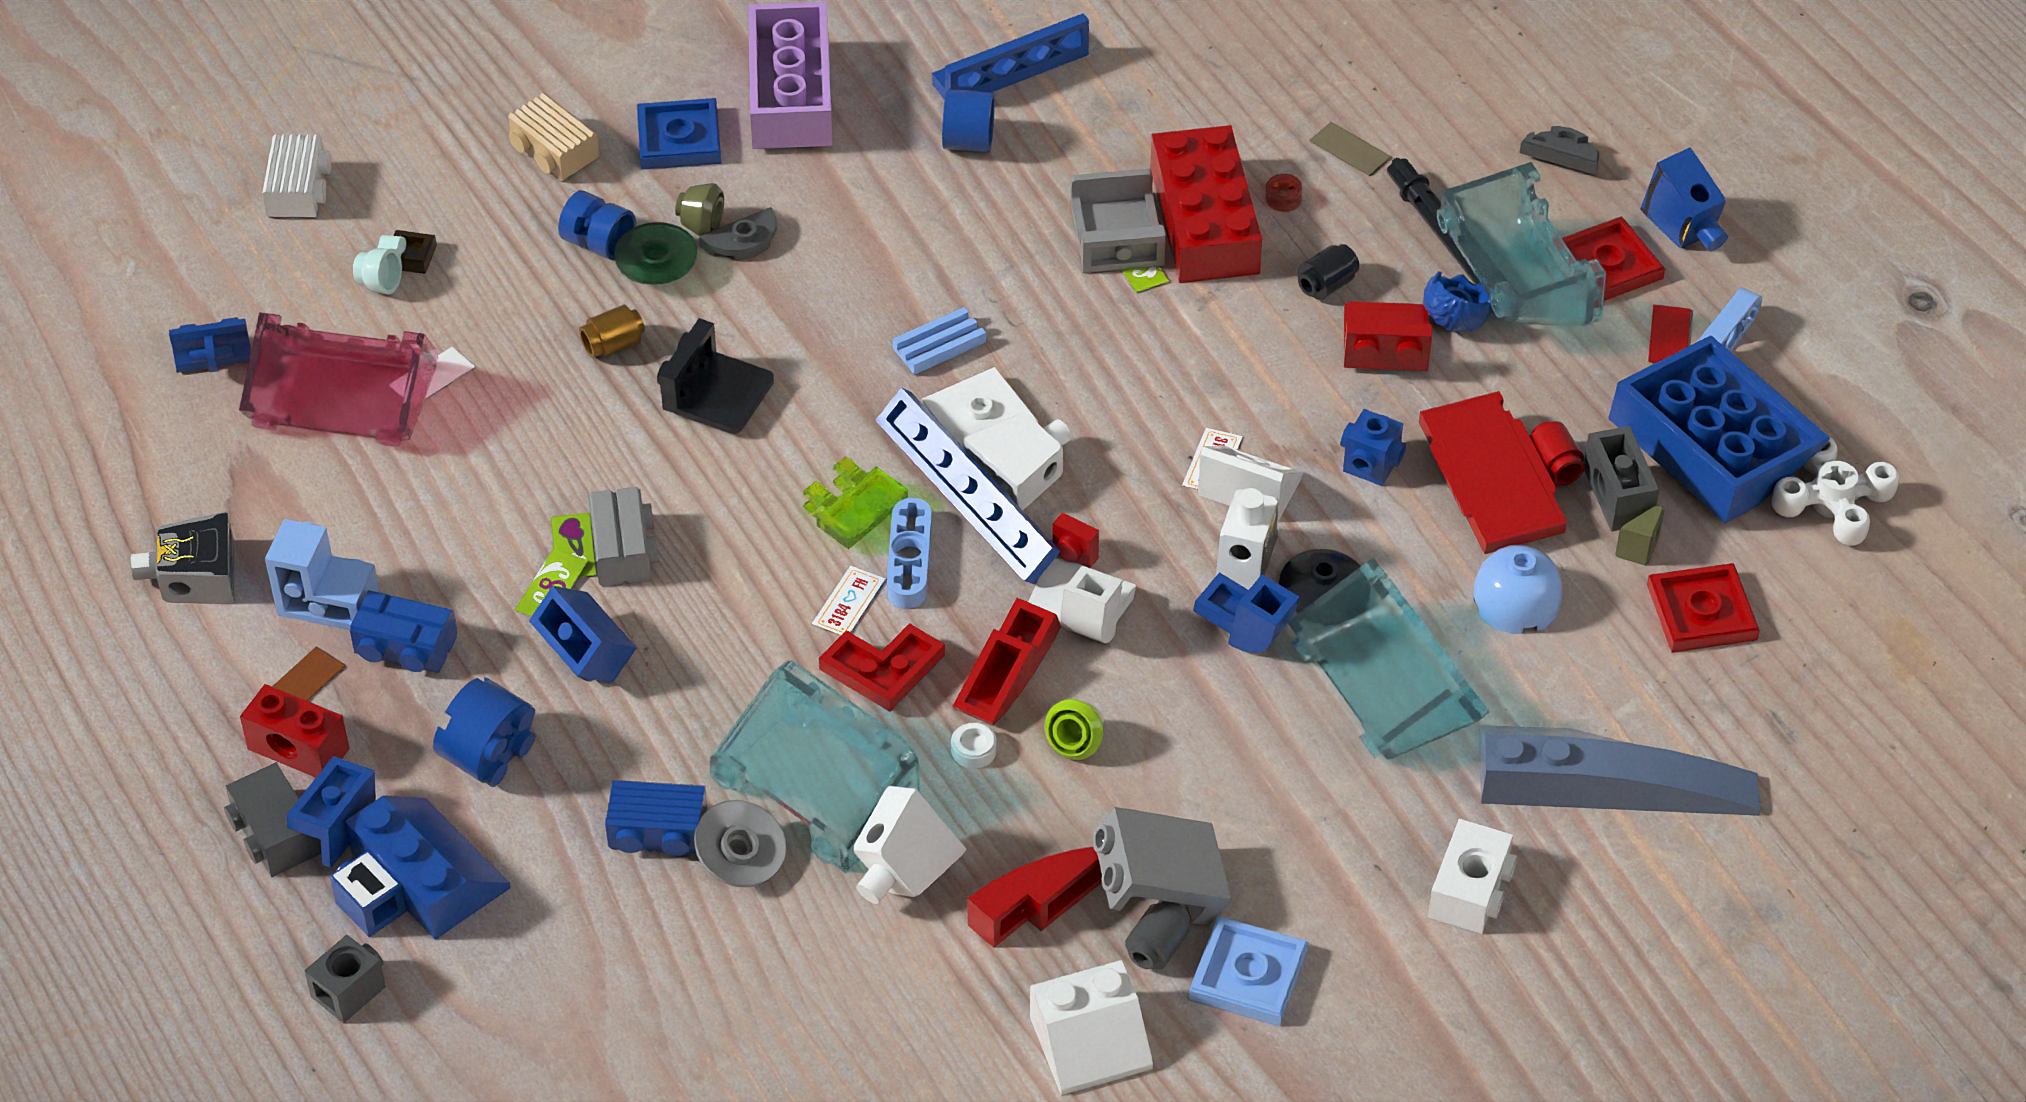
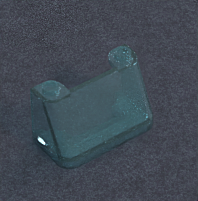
M1532 162L1441 191V209L1437 210V221L1440 229L1444 234L1449 233L1490 297L1492 309L1498 318H1503L1509 324L1586 326L1601 320L1606 272L1597 259L1576 261L1548 219V201L1546 198L1539 199L1536 196L1534 183L1540 181L1541 175Z
M1374 557L1287 622L1297 635V637L1291 640L1292 645L1306 663L1312 658L1316 660L1360 720L1366 732L1360 735L1359 738L1375 759L1381 754L1387 760L1393 759L1473 725L1490 713L1483 701Z
M788 660L771 673L710 756V774L720 787L726 790L731 788L732 790L740 791L749 782L809 825L812 839L811 848L814 854L826 864L832 863L844 873L860 861L854 853V844L887 787L917 789L920 793L919 760L909 743L805 668Z

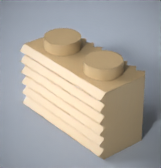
M542 93L540 97H535L534 101H529L527 105L523 104L521 109L517 108L515 113L511 112L508 116L510 126L509 140L512 146L519 153L527 152L529 157L532 156L544 173H553L560 182L600 157L597 134L545 93Z

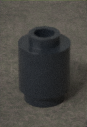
M1339 244L1338 246L1330 245L1299 266L1298 284L1301 290L1308 296L1317 300H1323L1354 279L1355 273L1360 268L1358 257L1345 244Z

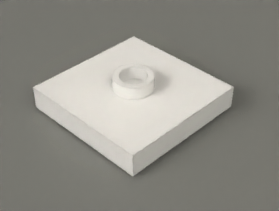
M995 367L921 399V403L963 447L964 438L1019 413L1028 414L1038 423V420Z

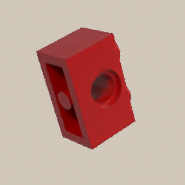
M267 684L263 685L240 715L248 750L315 778L333 756L342 759L350 749L343 715Z

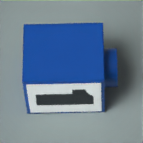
M369 850L355 859L344 862L336 872L330 875L336 903L368 937H371L407 912L402 884Z

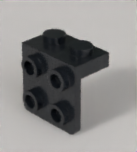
M699 318L692 329L681 336L677 350L670 360H665L660 366L657 383L661 389L663 410L731 434H737L743 430L774 384V374L770 370L718 353L716 351L714 323Z

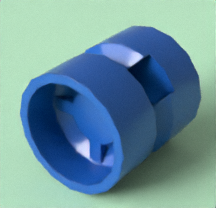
M579 190L568 199L563 207L559 218L558 231L559 236L563 240L579 247H588L591 252L609 260H616L623 255L632 241L636 218L634 213L614 203L606 204L604 199Z

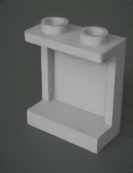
M1151 169L1071 176V210L1083 273L1165 266L1166 236L1164 226L1159 225L1152 192L1153 176Z
M1114 807L1105 820L1096 828L1093 835V847L1098 855L1102 872V887L1106 891L1110 909L1121 910L1127 901L1134 896L1187 904L1192 924L1209 926L1231 900L1212 823Z

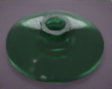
M664 222L646 223L630 229L618 240L614 251L615 263L624 276L635 282L648 285L666 284L683 277L692 269L697 259V246L691 234L677 225Z

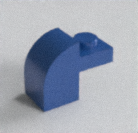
M1219 572L1196 599L1193 611L1230 633L1228 641L1230 646L1245 652L1258 653L1266 650L1295 615L1300 597L1263 574L1248 590Z

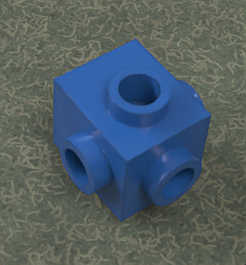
M1363 409L1355 424L1351 422L1347 424L1341 437L1340 446L1345 448L1343 472L1383 486L1394 466H1399L1405 454L1406 443L1402 442L1403 423L1393 420L1388 416Z

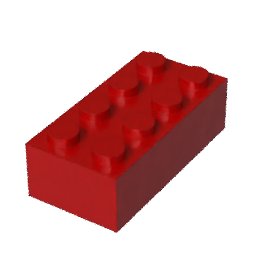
M1226 125L1151 134L1150 169L1179 283L1260 274L1262 236L1232 126Z

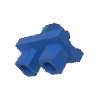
M245 318L222 319L221 322L204 325H181L178 329L169 330L177 373L209 368L210 373L219 372V366L253 361Z

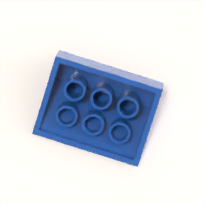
M1712 335L1619 381L1608 417L1618 428L1630 426L1639 447L1724 523L1757 507L1773 493L1775 484L1780 479L1791 477L1826 446L1830 439L1827 434Z

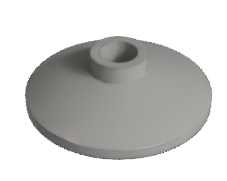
M729 800L718 803L704 813L695 830L694 844L700 862L713 877L728 885L745 888L761 885L773 878L784 862L786 840L781 826L768 811L754 803L742 800ZM729 846H737L741 849L743 855L734 853Z

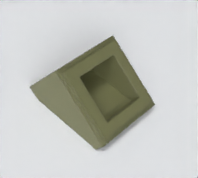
M1655 505L1626 523L1620 529L1615 553L1618 558L1645 566L1650 562L1661 532L1665 511L1663 506Z

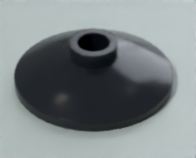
M1313 549L1297 554L1285 564L1279 579V585L1300 597L1296 612L1316 620H1334L1353 613L1364 602L1368 587L1367 577L1363 568L1350 556L1330 549Z

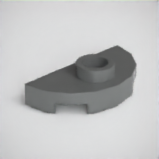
M1551 126L1550 131L1540 132L1536 135L1535 132L1529 133L1521 142L1519 152L1594 175L1597 174L1600 155L1588 142L1589 137L1586 134L1573 128Z
M772 207L700 235V247L715 257L716 253L723 256H734V260L739 261L756 257L770 247V241L777 230L776 216Z

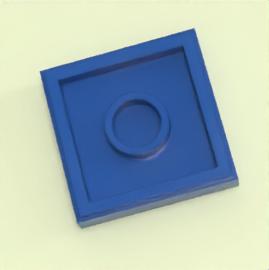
M716 98L637 104L641 169L722 164Z

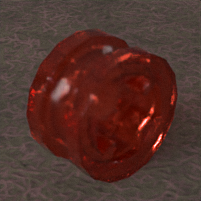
M1284 173L1272 176L1267 181L1265 186L1266 203L1269 207L1280 212H1290L1301 205L1302 185L1297 177ZM1281 191H1288L1287 196H1280Z

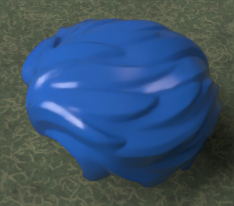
M1438 271L1435 276L1430 278L1424 289L1423 305L1438 325H1441L1450 332L1461 333L1480 328L1487 321L1492 311L1493 294L1486 289L1485 281L1481 280L1479 284H1473L1463 274L1449 279L1441 276L1442 272Z

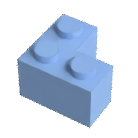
M283 520L265 557L277 615L350 630V625L357 611H360L361 604L368 590L380 593L374 564L366 563L359 559L332 556L326 527L318 526L311 522Z

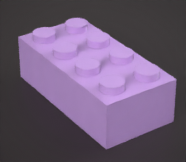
M827 1L748 4L750 120L753 149L833 146Z

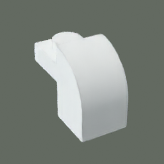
M1081 566L1064 588L1060 617L1062 628L1102 643L1110 642L1115 636L1117 621L1134 599L1136 584Z

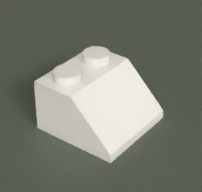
M1122 960L1030 985V1019L1061 1095L1153 1069V1061L1138 997Z

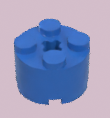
M484 677V682L479 678H475L457 693L446 709L445 713L451 716V719L445 730L440 726L437 727L433 740V750L435 754L481 783L495 787L504 778L508 768L507 764L515 755L523 757L531 749L536 734L530 731L535 708L489 678Z

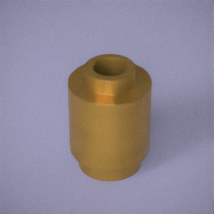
M625 304L587 319L585 325L579 327L582 344L591 358L599 355L605 358L641 343V334L645 332L644 323L636 309L630 310Z

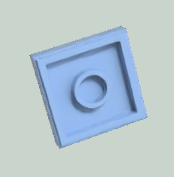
M1217 916L1190 986L1188 1000L1280 1026L1308 952L1309 941Z

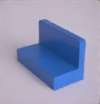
M333 756L287 813V828L321 840L323 865L333 867L350 845L345 820L376 800L375 770Z

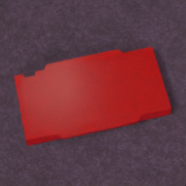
M1500 391L1420 411L1418 421L1430 444V450L1463 516L1467 518L1484 554L1495 552L1509 545H1522L1563 534L1567 527V521L1554 497L1556 486L1523 422L1519 419H1514L1510 410H1504V399Z

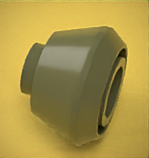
M715 183L690 186L686 193L681 192L675 206V215L680 217L681 224L698 236L718 229L724 209V192Z

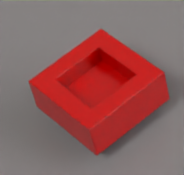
M1062 512L1053 522L1052 542L1061 550L1058 555L1068 562H1075L1091 568L1099 559V530Z

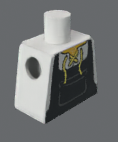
M1254 488L1235 491L1220 534L1216 576L1220 572L1248 590L1262 574L1265 576L1278 537L1279 500L1277 498L1264 495ZM1242 546H1245L1250 551V558L1245 560L1237 558L1238 552L1241 553Z

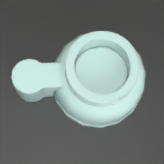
M382 235L377 248L369 252H360L353 264L355 282L358 285H365L372 292L392 294L395 292L402 276L400 257L406 249V239L399 236Z

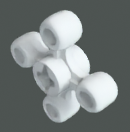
M1830 437L1828 444L1803 465L1808 472L1816 474V478L1809 483H1804L1796 477L1780 479L1775 484L1772 493V507L1776 513L1783 517H1795L1802 513L1806 506L1813 504L1815 510L1822 516L1835 518L1833 532L1836 539L1844 545L1855 546L1865 540L1870 527V518L1867 511L1855 505L1854 501L1862 496H1866L1874 502L1889 501L1894 497L1898 488L1899 474L1890 463L1876 462L1871 464L1865 473L1858 475L1855 468L1850 464L1836 461L1838 453L1837 444Z

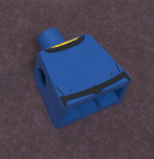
M1691 147L1657 162L1640 210L1679 248H1685L1701 241L1708 251H1714L1720 248L1728 239V234L1718 223L1726 203L1725 197Z

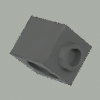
M346 934L304 970L311 998L342 1023H345L386 987L382 972L384 963L381 956L369 944L365 943L361 946Z

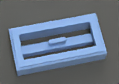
M963 307L893 338V350L910 371L916 375L986 343V332L983 328H977V321L973 317L969 319V312ZM967 333L966 335H964V336H962V337H959V338H957V339H955V340H953V341H950V340H952V339H954V338H956V337H958V336H961V335ZM927 350H930V351H928V352H926V353H924V354H922V355H919V356L913 358L914 356H916V355H918V354H921V353H923V352H925V351H927Z

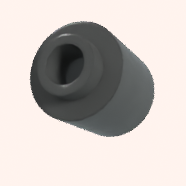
M1162 900L1148 907L1125 940L1129 957L1137 966L1143 969L1156 970L1163 969L1189 933L1188 925L1191 919L1186 909L1178 903Z

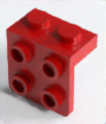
M1350 301L1345 304L1344 368L1428 371L1432 342V324H1428V311L1423 304Z

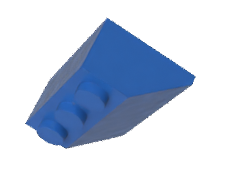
M381 796L345 820L352 854L357 858L369 850L402 884L407 911L435 940L511 888L510 882L426 798Z

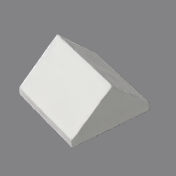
M1225 445L1202 446L1199 463L1198 495L1230 506L1236 490L1254 488L1264 495L1273 496L1279 500L1280 520L1301 481L1303 471Z

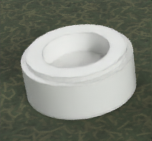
M967 723L958 727L953 732L951 737V754L959 765L976 769L987 766L994 760L997 752V739L991 728L981 723Z

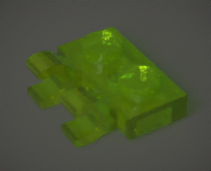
M844 457L833 466V470L840 474L833 480V484L844 493L837 498L824 485L815 481L803 491V494L810 499L803 505V508L811 516L817 518L818 528L849 550L892 514L893 507L897 502L908 498V489L877 466L866 473L853 460Z

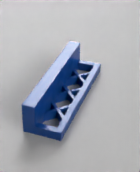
M1082 13L946 65L945 68L932 73V85L944 100L947 89L994 92L1089 55V19Z

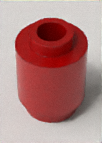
M1553 421L1543 422L1533 429L1530 438L1552 480L1557 485H1567L1576 481L1585 470V464L1583 463L1584 455L1566 426L1562 422Z

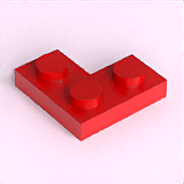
M910 623L882 651L846 630L818 658L819 670L891 712L945 656V644Z

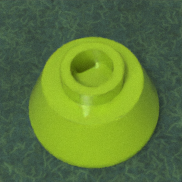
M1065 699L1056 703L1047 713L1044 724L1045 735L1052 749L1060 756L1070 760H1083L1093 755L1099 749L1103 739L1104 720L1099 710L1092 704L1077 699Z

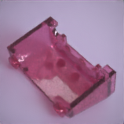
M259 312L239 411L244 416L252 419L251 425L253 427L273 431L276 430L277 425L370 437L375 438L376 443L390 447H399L401 441L411 439L435 374L439 352L424 333L404 331L402 342L396 335H388L387 340L315 331L311 330L304 323H297V327L280 325L282 319L280 315Z

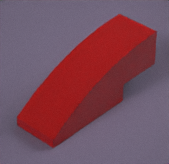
M1016 598L1000 630L993 629L959 692L953 708L994 726L1024 690L1049 651L1061 629L1057 614Z
M1092 846L1047 856L1018 867L991 881L967 898L968 926L993 948L1027 921L1038 930L1043 931L1102 883V872L1097 852Z

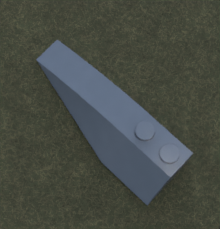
M1480 725L1481 804L1755 816L1760 814L1758 774L1749 770L1703 757L1633 744L1574 729Z

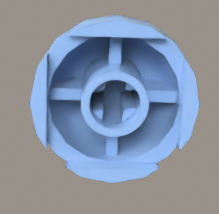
M1509 545L1496 550L1482 562L1473 588V601L1479 607L1478 614L1482 620L1497 630L1511 634H1523V628L1537 626V631L1546 628L1556 619L1563 596L1561 574L1553 561L1539 549L1526 545Z

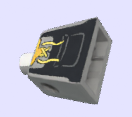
M228 512L160 526L156 532V552L131 554L133 579L157 578L162 600L169 603L234 604V536Z

